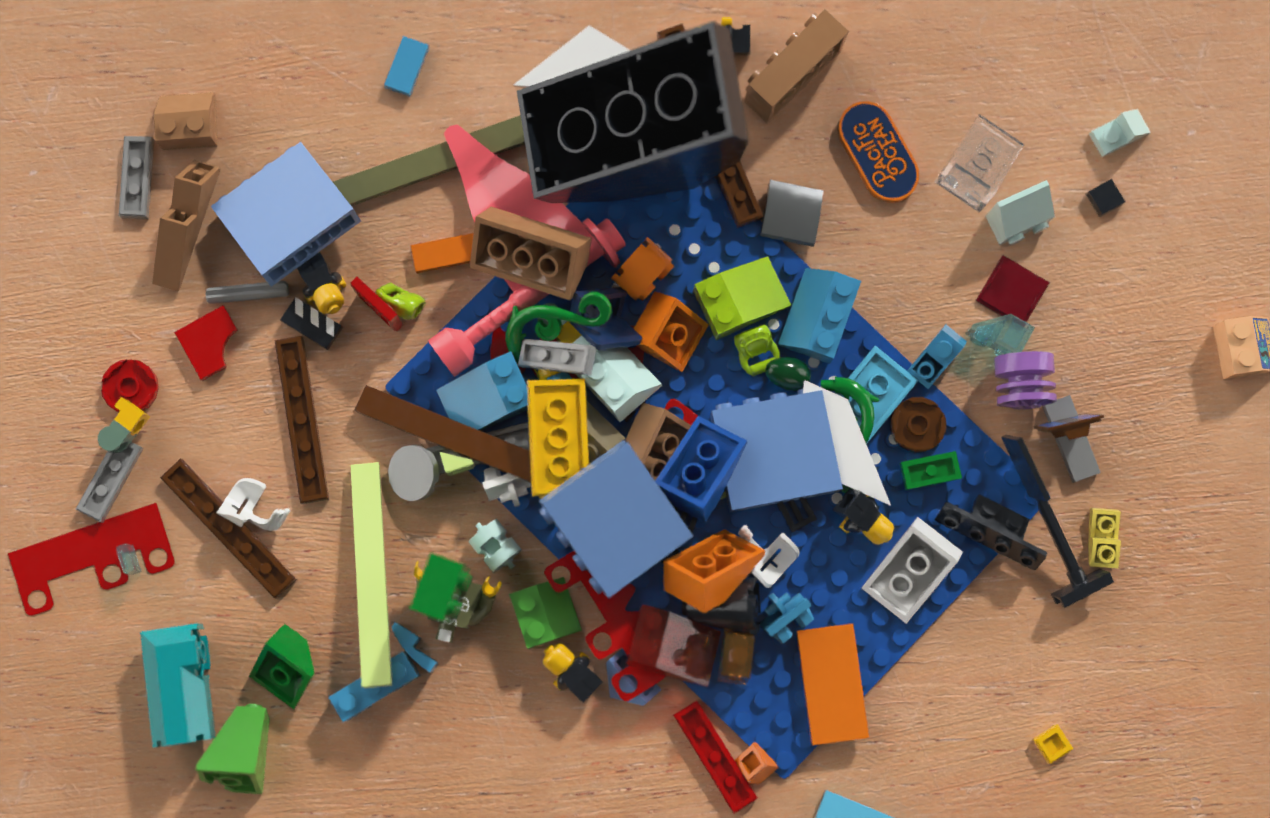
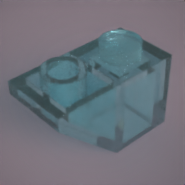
M1012 314L975 323L967 329L965 334L970 336V340L981 347L986 345L994 349V353L999 356L1022 352L1035 327Z

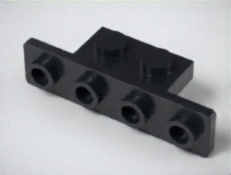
M980 494L974 500L970 513L949 502H945L935 517V521L943 524L945 527L953 529L1032 570H1036L1047 557L1048 553L1023 540L1030 519Z

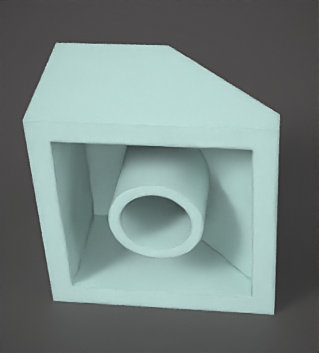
M1047 180L997 202L985 216L999 245L1009 242L1010 245L1015 244L1025 238L1023 234L1030 231L1037 234L1049 227L1048 223L1055 217L1050 186Z

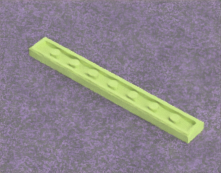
M379 462L351 465L362 688L392 686Z

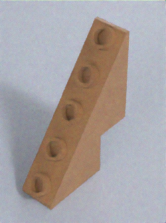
M194 160L175 177L171 208L160 218L152 284L179 292L221 167Z

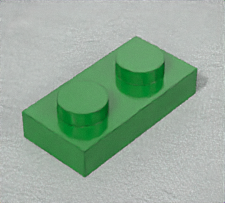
M956 451L899 463L905 490L962 479Z

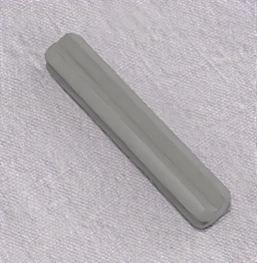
M279 281L272 287L267 282L206 289V300L210 304L286 297L289 295V287L286 281Z

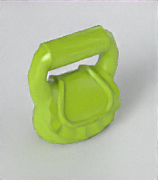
M388 283L375 291L404 320L415 319L425 307L426 302L423 297L405 291L393 283ZM392 293H395V294H396V295H394L393 297L388 296V295H390V294H392Z
M767 325L751 328L734 337L735 346L739 351L741 367L749 375L756 376L764 373L766 365L771 360L780 358L779 349L772 340L771 331ZM767 351H771L774 356L754 365H748L749 358L766 353Z

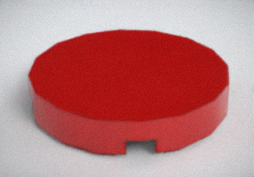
M132 359L119 360L111 365L103 375L102 397L106 404L118 413L120 410L115 407V404L121 397L129 400L142 411H145L157 397L159 389L158 379L152 368L142 361Z

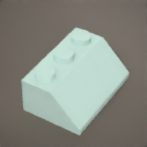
M582 335L572 343L591 345ZM624 347L610 348L604 351L596 349L592 374H576L580 379H585V385L619 422L662 386L628 348Z

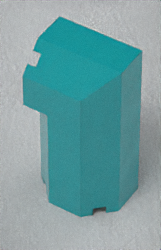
M201 623L140 632L153 748L209 740L216 737L209 683L210 675H204L205 670L211 668L209 642L207 635H200L199 630H205Z

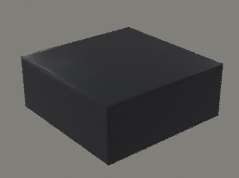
M1112 179L1086 193L1099 217L1126 202Z

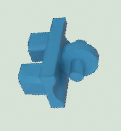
M772 593L768 596L772 604L764 609L768 616L760 622V626L767 634L783 644L793 635L786 626L788 623L795 619L800 627H804L814 620L809 609L812 605L800 593L792 598L788 593H785L779 599Z

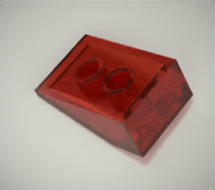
M642 604L638 611L625 665L708 687L721 631L675 613Z

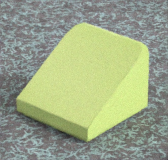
M440 453L445 472L449 476L474 469L475 467L471 459Z

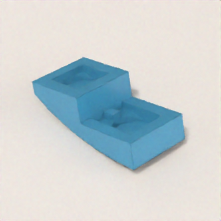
M394 622L391 628L400 645L415 662L432 673L437 667L438 662L415 648L421 637L399 623Z

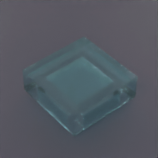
M126 543L117 546L116 551L123 573L134 575L142 572L134 546Z

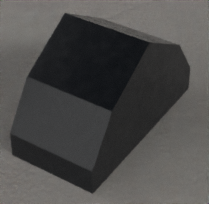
M714 21L517 91L534 199L549 203L608 202L695 189L740 162L749 142L730 32L728 28Z

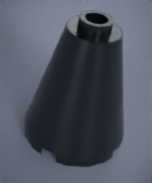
M757 577L744 579L725 602L706 613L682 601V613L687 615L688 620L691 622L749 635H758L760 622H755V618L758 617V613H761L759 583H756Z

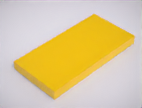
M585 379L527 381L532 496H546L589 465Z

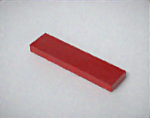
M696 700L673 715L733 814L758 799L699 702Z

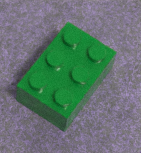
M430 553L409 609L451 623L452 618L457 619L463 603L459 602L462 591L467 592L473 579V576L469 574L471 569L459 562Z

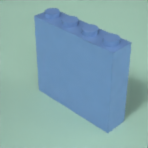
M301 142L287 149L283 155L272 163L266 164L262 170L251 178L244 180L240 186L219 198L211 206L271 287L361 222L352 206Z
M803 389L797 391L798 395L787 396L786 392L777 393L770 396L771 400L760 401L759 397L743 400V405L733 407L732 403H723L716 405V410L711 411L710 418L712 423L747 440V445L725 488L729 513L773 505L780 501L784 503L790 500H800L801 497L810 498L837 493L843 489L822 390L803 393Z
M624 440L539 500L543 506L539 510L548 524L555 523L560 530L556 533L558 539L565 548L569 545L576 553L572 557L581 571L585 569L589 571L592 578L588 581L598 594L603 592L608 598L693 537L634 450Z

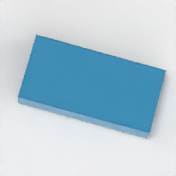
M403 36L385 81V88L411 97L428 53L429 45Z

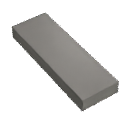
M124 136L119 217L149 219L154 139L152 137Z
M523 339L518 366L529 369L591 375L596 348L591 345Z
M1070 395L1058 399L1053 404L1042 406L1048 422L1078 416ZM1067 436L1055 438L1072 483L1101 473L1087 436L1069 440Z
M131 442L120 453L107 451L76 510L103 523L144 448Z

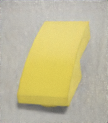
M1090 508L1088 533L1090 567L1118 568L1121 541L1118 539L1121 511Z

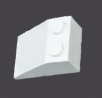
M917 517L862 586V589L907 624L959 561L963 552Z

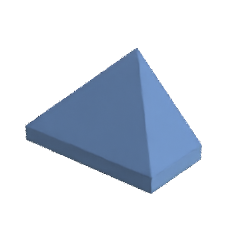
M623 648L606 662L610 698L618 700L622 699L613 687L611 678L632 664ZM629 674L622 676L619 681L620 689L625 693L634 692L637 688L636 678ZM655 684L626 702L644 706L661 691V688Z

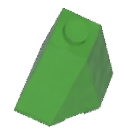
M247 704L246 706H237L197 763L196 771L201 781L211 784L214 780H217L220 784L225 785L224 789L234 793L263 794L270 720L266 708L258 704Z

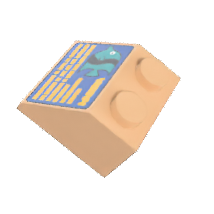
M1248 316L1227 319L1213 326L1223 380L1270 373V324L1268 317Z

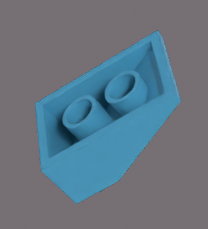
M511 351L485 362L437 389L449 419L479 431H483L528 410L527 385Z

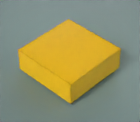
M1058 724L1053 725L1032 739L1048 764L1053 763L1074 749Z

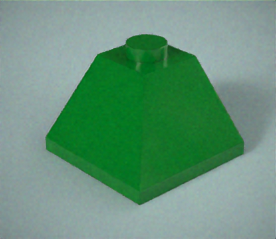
M284 624L265 643L249 674L251 679L293 710L298 706L315 674L308 640Z

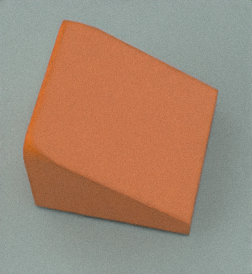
M756 742L735 759L748 783L761 784L778 769L775 761Z

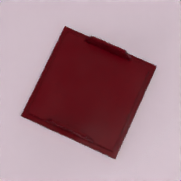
M1002 255L975 301L1023 329L1050 282Z

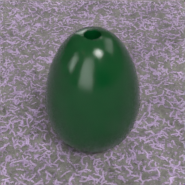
M776 358L771 360L765 367L768 379L776 386L787 391L803 389L804 381L810 382L811 379L810 368L805 362L797 358Z

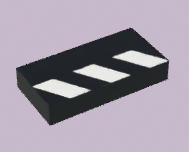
M296 297L280 319L281 322L326 350H329L343 328L337 322Z

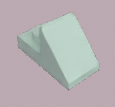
M1138 109L1121 113L1115 120L1092 130L1089 135L1100 155L1104 157L1151 132Z

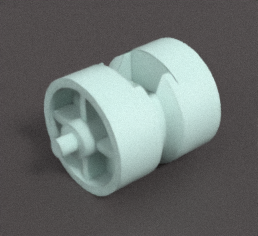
M497 519L484 526L480 522L475 526L478 531L468 542L478 554L485 555L483 561L494 573L503 566H508L510 569L515 567L512 563L513 558L522 549L512 537L507 538L505 536L507 531Z

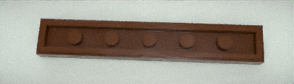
M296 336L275 340L300 504L329 500L304 337Z
M180 458L160 477L275 599L297 580L245 524L240 527L217 514L223 501L183 459Z

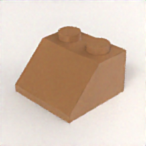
M215 93L159 96L154 112L155 141L163 150L218 146Z

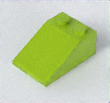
M768 256L718 273L694 284L693 293L716 340L791 307V303Z

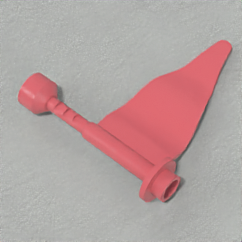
M451 125L446 129L444 136L457 164L474 222L475 217L490 207L498 208L592 238L587 266L601 256L613 267L620 264L616 252L626 246V243L609 219L606 218L598 225H595L589 218L581 222L562 203H549L534 199L531 178L528 173L496 156L459 125ZM504 279L513 291L506 302L466 331L444 328L429 339L428 342L455 377L473 364L474 345L510 320L513 306H517L518 311H521L524 308L534 306L549 295V293Z

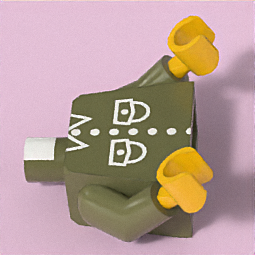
M419 561L416 562L413 572L416 577V589L424 571L419 568ZM488 576L483 585L471 583L467 592L462 591L459 602L463 603L457 619L452 618L451 623L428 616V620L440 622L436 639L452 643L456 626L468 629L470 626L477 625L490 613L502 582L499 581L496 587H492L489 585L490 576Z

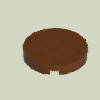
M912 397L901 402L893 411L890 419V432L895 442L903 449L913 453L926 452L935 448L943 439L947 429L944 413L934 401L924 397Z

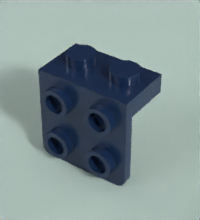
M621 287L574 292L570 312L592 319L600 315L598 307L592 304L586 307L584 314L579 311L580 301L585 294L599 292L604 294L611 303L612 313L610 319L604 325L591 327L569 322L591 346H594L597 350L604 351L610 348H627L640 345L642 337L621 317L627 295L625 290Z

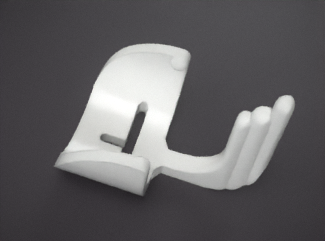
M243 478L235 483L217 511V514L240 527L249 521L264 530L275 531L284 523L290 513V509H276L269 519H263L252 514V510L264 492L266 485L251 478ZM247 499L248 502L241 513L236 514L244 500Z
M744 525L739 530L738 535L744 540L760 547L753 540V533L750 532L747 525ZM781 533L768 548L764 549L765 556L750 572L767 588H770L799 556V549L784 533ZM778 549H781V552L772 560L777 565V568L770 563L761 572L762 566Z

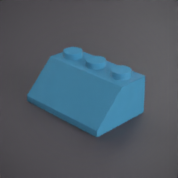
M805 268L778 346L830 364L835 357L861 281L836 271Z

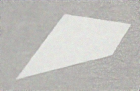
M589 25L514 85L529 87L630 50Z
M805 380L803 393L819 390L823 392L842 484L891 506L848 399Z

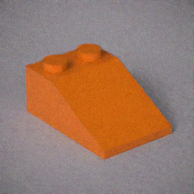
M723 529L663 561L664 591L706 613L729 598L765 556V550Z

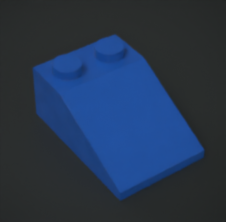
M698 416L655 482L671 505L706 522L721 499L747 445V440Z

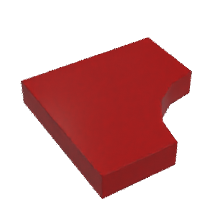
M222 305L174 333L200 380L204 381L227 368L224 359L225 346L229 338L238 329L226 307Z

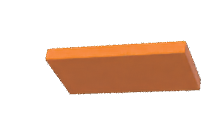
M845 624L796 631L811 744L818 745L869 738L854 625Z

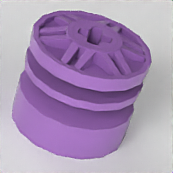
M1031 351L1003 354L994 358L995 377L1008 380V383L996 387V392L1008 394L997 397V406L1023 410L1040 408L1057 401L1055 393L1044 392L1055 389L1056 383L1042 380V377L1052 375L1055 372L1054 354Z

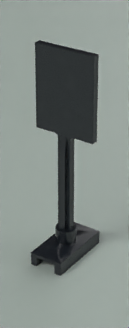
M1011 435L1002 436L1003 443L1028 496L1036 499L1039 512L1068 571L1066 575L1070 584L1051 593L1055 604L1061 603L1066 608L1114 583L1110 572L1100 568L1085 575L1083 568L1079 567L1050 504L1047 502L1051 498L1023 438Z

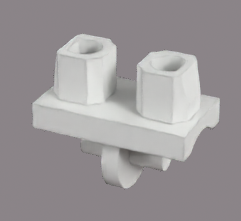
M492 467L484 470L485 482H482L489 501L500 498L501 503L512 500L515 507L519 506L518 497L528 494L526 488L531 487V483L510 474L501 476L500 470Z

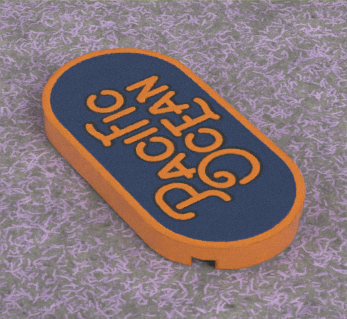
M869 101L857 102L849 106L840 118L838 136L867 190L873 197L889 203L905 200L913 193L918 184L919 169L889 113L882 106Z

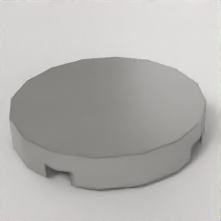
M420 445L403 446L395 452L390 460L388 469L389 482L393 491L402 499L407 501L426 499L432 495L435 490L433 489L435 483L439 480V466L434 454Z

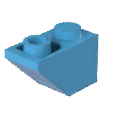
M945 324L907 372L929 389L964 348L967 341Z

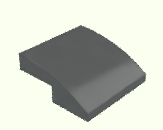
M770 180L760 236L814 247L821 213L823 190Z

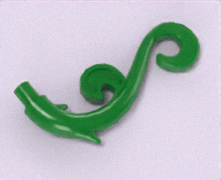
M589 292L584 295L579 304V311L584 314L586 307L591 304L597 306L600 311V315L592 319L550 305H534L518 311L517 306H513L512 315L505 334L508 351L512 352L518 364L522 340L526 337L525 333L522 334V329L526 323L535 318L546 319L549 323L546 325L543 320H539L535 326L537 336L545 341H551L561 333L563 327L561 320L591 327L604 325L610 319L612 313L609 299L599 292Z
M835 377V380H821V388L835 391V394L841 393L848 400L850 396L857 402L862 418L859 428L865 443H867L873 430L875 419L872 402H879V398L869 393L858 382L849 378ZM842 484V492L846 493L850 487Z

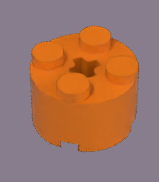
M647 237L643 244L634 251L617 271L621 276L615 273L611 279L635 301L638 298L643 301L656 287L652 282L656 278L661 281L674 267L671 263L673 259Z

